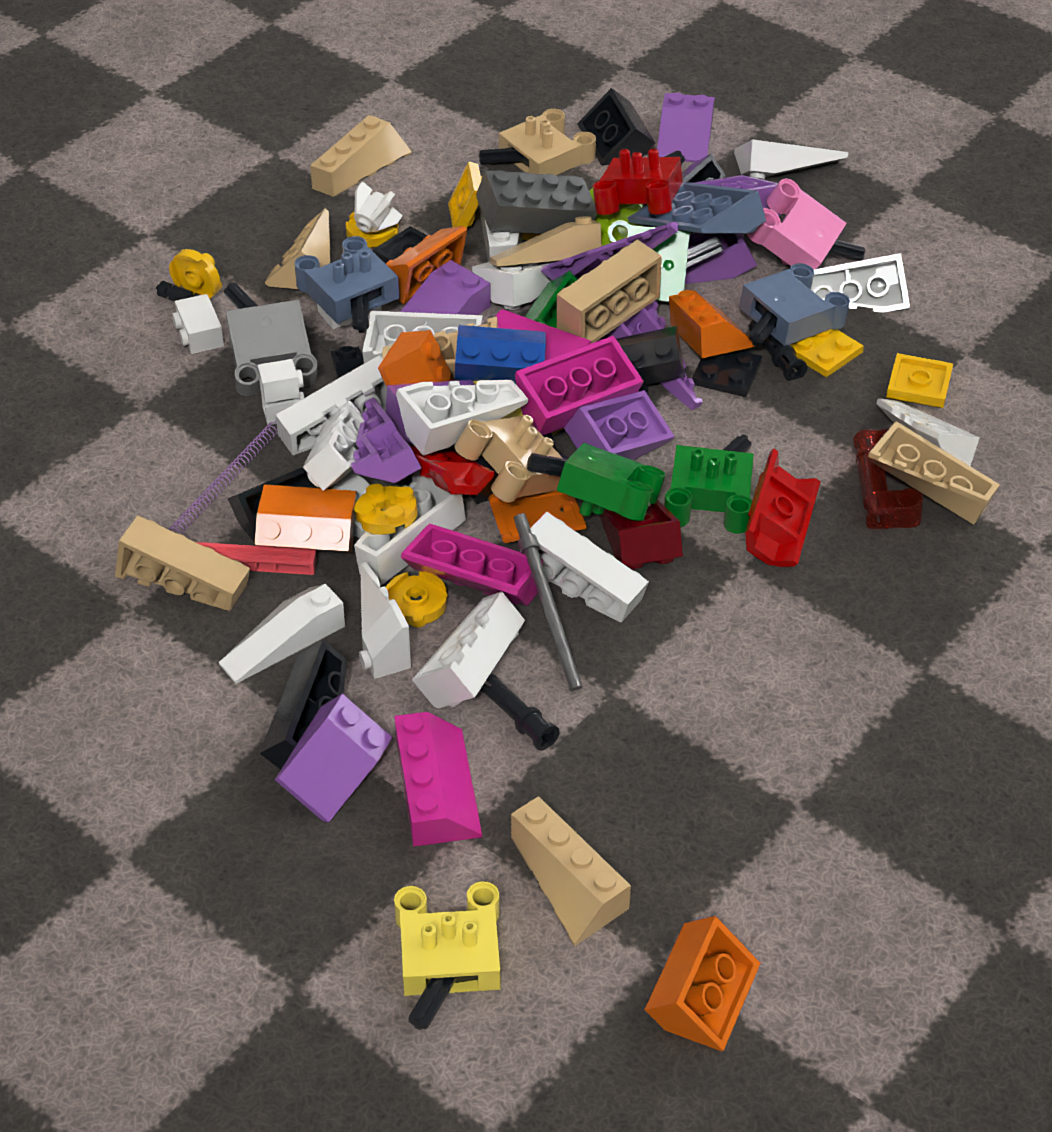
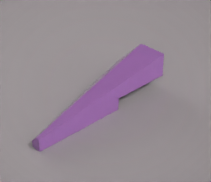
M671 222L542 267L541 272L551 280H554L570 271L578 280L582 275L589 273L604 260H608L623 247L630 245L637 239L649 248L654 249L678 231V223Z
M653 301L606 335L608 337L614 336L616 339L664 329L666 321L664 317H659L656 311L658 304L656 301ZM683 360V366H684V370H685L686 364H685V362H684V360ZM686 373L685 377L659 382L691 410L700 407L703 403L702 398L696 397L693 391L695 383L692 378H687Z
M375 398L367 400L365 402L367 411L362 413L364 422L360 423L356 439L358 450L353 453L356 462L351 463V467L356 474L396 483L421 469V466L411 447L397 431L394 423Z

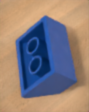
M459 325L454 379H471L472 381L512 380L516 384V371L545 361L546 332Z

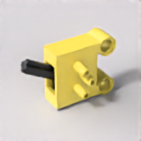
M481 881L470 886L467 891V911L440 913L427 912V897L422 889L416 886H407L398 890L394 898L395 920L401 929L404 996L421 995L408 1018L409 1022L416 1029L421 1030L429 1027L448 993L500 990V961L496 925L500 906L499 891L494 884Z

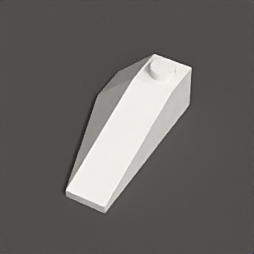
M753 139L735 148L734 151L741 175H748L762 180L769 176L838 162L848 157V152Z
M901 253L814 269L811 290L823 300H825L826 294L830 292H840L850 298L849 308L852 309L862 306L874 308V312L884 313L910 308Z
M557 261L499 267L487 262L472 266V272L490 282L491 301L493 303L504 305L505 309L515 310L519 309L522 304L532 302L541 294L546 285L552 281L541 272L543 266Z
M480 380L476 385H460L459 381H449L448 386H433L432 382H420L399 388L396 392L406 436L422 455L454 445L470 420L489 421L500 419L524 406L529 400L512 380Z
M878 398L876 404L893 422L897 421L971 466L980 437L900 401Z
M360 563L363 651H359V658L363 669H370L374 679L411 668L409 626L394 599L389 600L388 590L385 586L380 587L379 579L368 563Z
M326 584L310 587L283 601L219 661V665L235 684L247 679L345 627L343 602Z

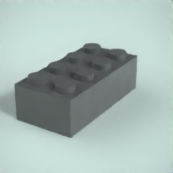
M485 170L476 193L489 231L543 234L565 223L575 222L576 217L590 216L592 220H595L597 215L595 204L583 177L574 175L560 176Z

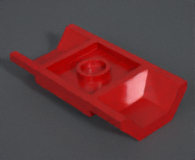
M410 446L421 466V469H419L420 475L432 478L435 486L450 494L478 495L494 477V471L472 460H468L448 448L422 455L415 446Z
M774 448L769 453L764 472L760 474L748 513L750 519L745 532L746 550L765 564L778 567H794L799 562L821 481L817 478L797 479L779 466V453Z

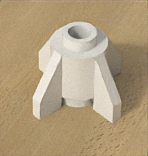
M362 181L355 190L354 219L357 227L368 233L396 225L403 215L393 207L389 208L391 205L390 201L395 194L390 191L385 195L379 192H373L370 195L372 189Z

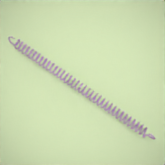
M270 422L265 427V429H263L262 432L259 433V435L253 440V442H251L250 445H248L247 448H245L244 451L241 452V454L238 455V457L233 462H231V465H229L224 470V472H222L221 475H219L218 478L215 479V482H212L208 489H206L205 492H203L202 495L199 496V498L196 499L194 503H192V506H190L185 511V513H183L182 516H180L178 520H176L175 523L172 524V527H170L168 530H170L171 528L172 532L174 531L173 528L178 530L176 525L182 527L180 525V521L187 526L183 519L186 518L183 516L184 514L190 515L193 518V521H195L190 511L194 512L197 516L196 518H198L197 513L193 510H190V508H197L196 504L201 505L200 500L207 505L203 497H206L210 501L209 504H211V500L207 497L206 493L210 494V490L214 491L213 486L220 491V489L216 485V483H218L223 487V485L219 481L220 476L226 477L229 480V483H231L230 479L226 475V473H228L232 476V474L229 472V469L232 470L236 474L235 477H237V473L233 470L232 466L236 467L239 470L235 463L241 465L238 459H240L239 456H244L245 458H247L245 453L249 454L251 456V460H253V457L248 452V449L254 452L251 446L255 447L254 443H257L261 447L260 450H262V446L258 443L257 439L258 437L260 438V436L264 437L263 433L269 435L266 430L271 431L270 427L273 426H271L270 424L275 422Z

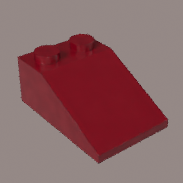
M658 499L655 504H649L645 518L642 521L628 519L608 509H604L603 514L599 515L615 558L628 568H640L644 566V563L654 561L659 564L672 562L674 558L683 557L680 521Z

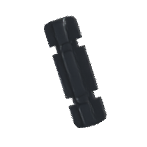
M161 281L156 286L158 296L163 298L169 297L168 299L174 302L201 295L166 281Z

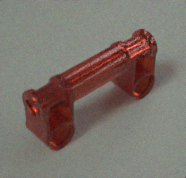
M866 429L859 431L854 436L853 443L854 447L858 450L856 461L863 505L868 512L866 516L867 527L869 529L915 528L919 526L922 522V493L909 488L888 491L885 470L871 462L867 457L869 452L889 429ZM866 438H869V445H867ZM878 515H879V518H880V522H879V523L877 522V516H878Z

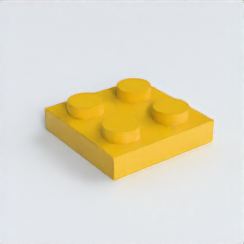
M468 161L448 202L452 227L464 226L467 228L473 224L475 211L479 205L476 193L482 179L478 164Z
M829 329L789 344L795 349L796 356L799 359L804 360L807 366L825 377H828L863 353L864 345L837 329Z
M897 353L886 398L944 408L953 363Z

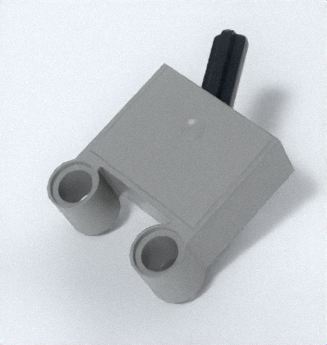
M237 283L228 284L223 293L237 308L236 310L226 311V325L236 368V391L243 396L255 395L260 390L258 365L288 359L293 360L295 370L300 368L311 370L310 372L302 373L304 387L314 384L317 380V360L310 351L300 301L293 300L258 306ZM245 377H251L254 379L251 382L242 381V379Z

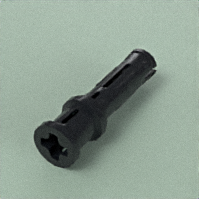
M754 320L750 322V331H752L757 322ZM770 334L768 337L772 342L770 343L766 339L761 344L772 355L774 366L782 369L787 381L802 378L808 369L806 362L796 356V351L790 345L784 346Z
M491 673L486 679L491 684V687L484 683L480 691L485 693L515 721L517 731L523 735L527 734L533 740V745L537 750L543 751L552 746L559 737V728L553 723H547L542 718V713L539 709L531 706L528 707L496 675Z

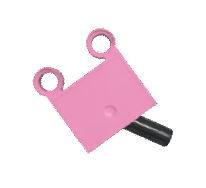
M787 178L782 179L767 197V205L770 209H763L766 221L759 225L756 231L747 234L753 242L762 244L781 258V262L784 265L792 266L793 264L803 263L811 266L813 269H817L828 253L857 261H862L865 254L864 247L836 240L847 223L802 191L793 180ZM778 214H786L782 222H780Z

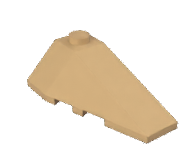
M326 208L307 223L294 240L295 243L282 256L284 258L282 261L283 266L281 267L277 264L272 269L265 281L267 286L298 289L296 286L294 264L295 260L300 256H315L319 260L320 267L330 264L329 211Z
M590 216L576 217L575 222L565 223L490 257V263L499 267L557 261L601 247V223L592 220Z

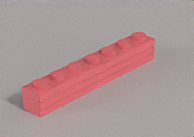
M196 542L204 547L213 549L225 557L241 562L249 567L250 571L315 574L317 553L313 549Z

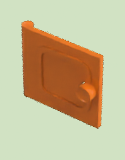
M559 491L518 497L513 502L502 501L494 494L488 498L504 543L515 542L520 539L514 516L521 513L526 514L530 528L548 512L555 518L562 520L574 531L586 529L585 521L579 513L580 509L575 497Z

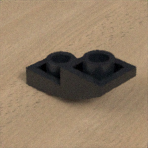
M343 346L338 350L331 351L337 378L364 364L359 347Z

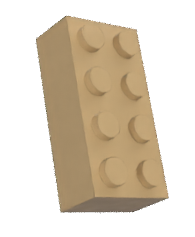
M637 239L630 245L623 247L608 260H604L589 273L582 275L580 279L570 286L563 288L557 294V329L591 340V344L601 339L660 297L662 256Z

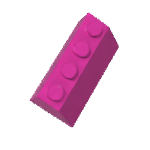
M614 336L537 363L515 373L517 386L529 399L528 403L521 407L522 415L532 417L533 426L542 436L565 427L579 407L636 393L644 382Z
M429 523L401 553V558L414 570L434 574L439 578L454 582L460 586H467L482 591L487 595H493L502 591L515 604L528 606L538 593L525 554Z
M429 712L394 716L396 745L413 847L481 838L482 831L462 729Z

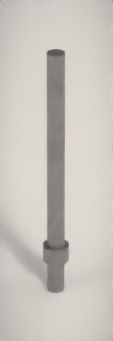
M518 514L514 516L515 525L520 537L518 544L521 553L526 555L570 691L582 689L581 680L538 554L540 546L537 537L531 532L526 514Z

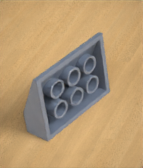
M683 182L672 201V210L670 212L658 215L648 212L647 205L629 216L628 221L629 223L656 227L676 222L678 223V230L697 233L749 234L756 231L757 227L766 221L759 192L756 190Z

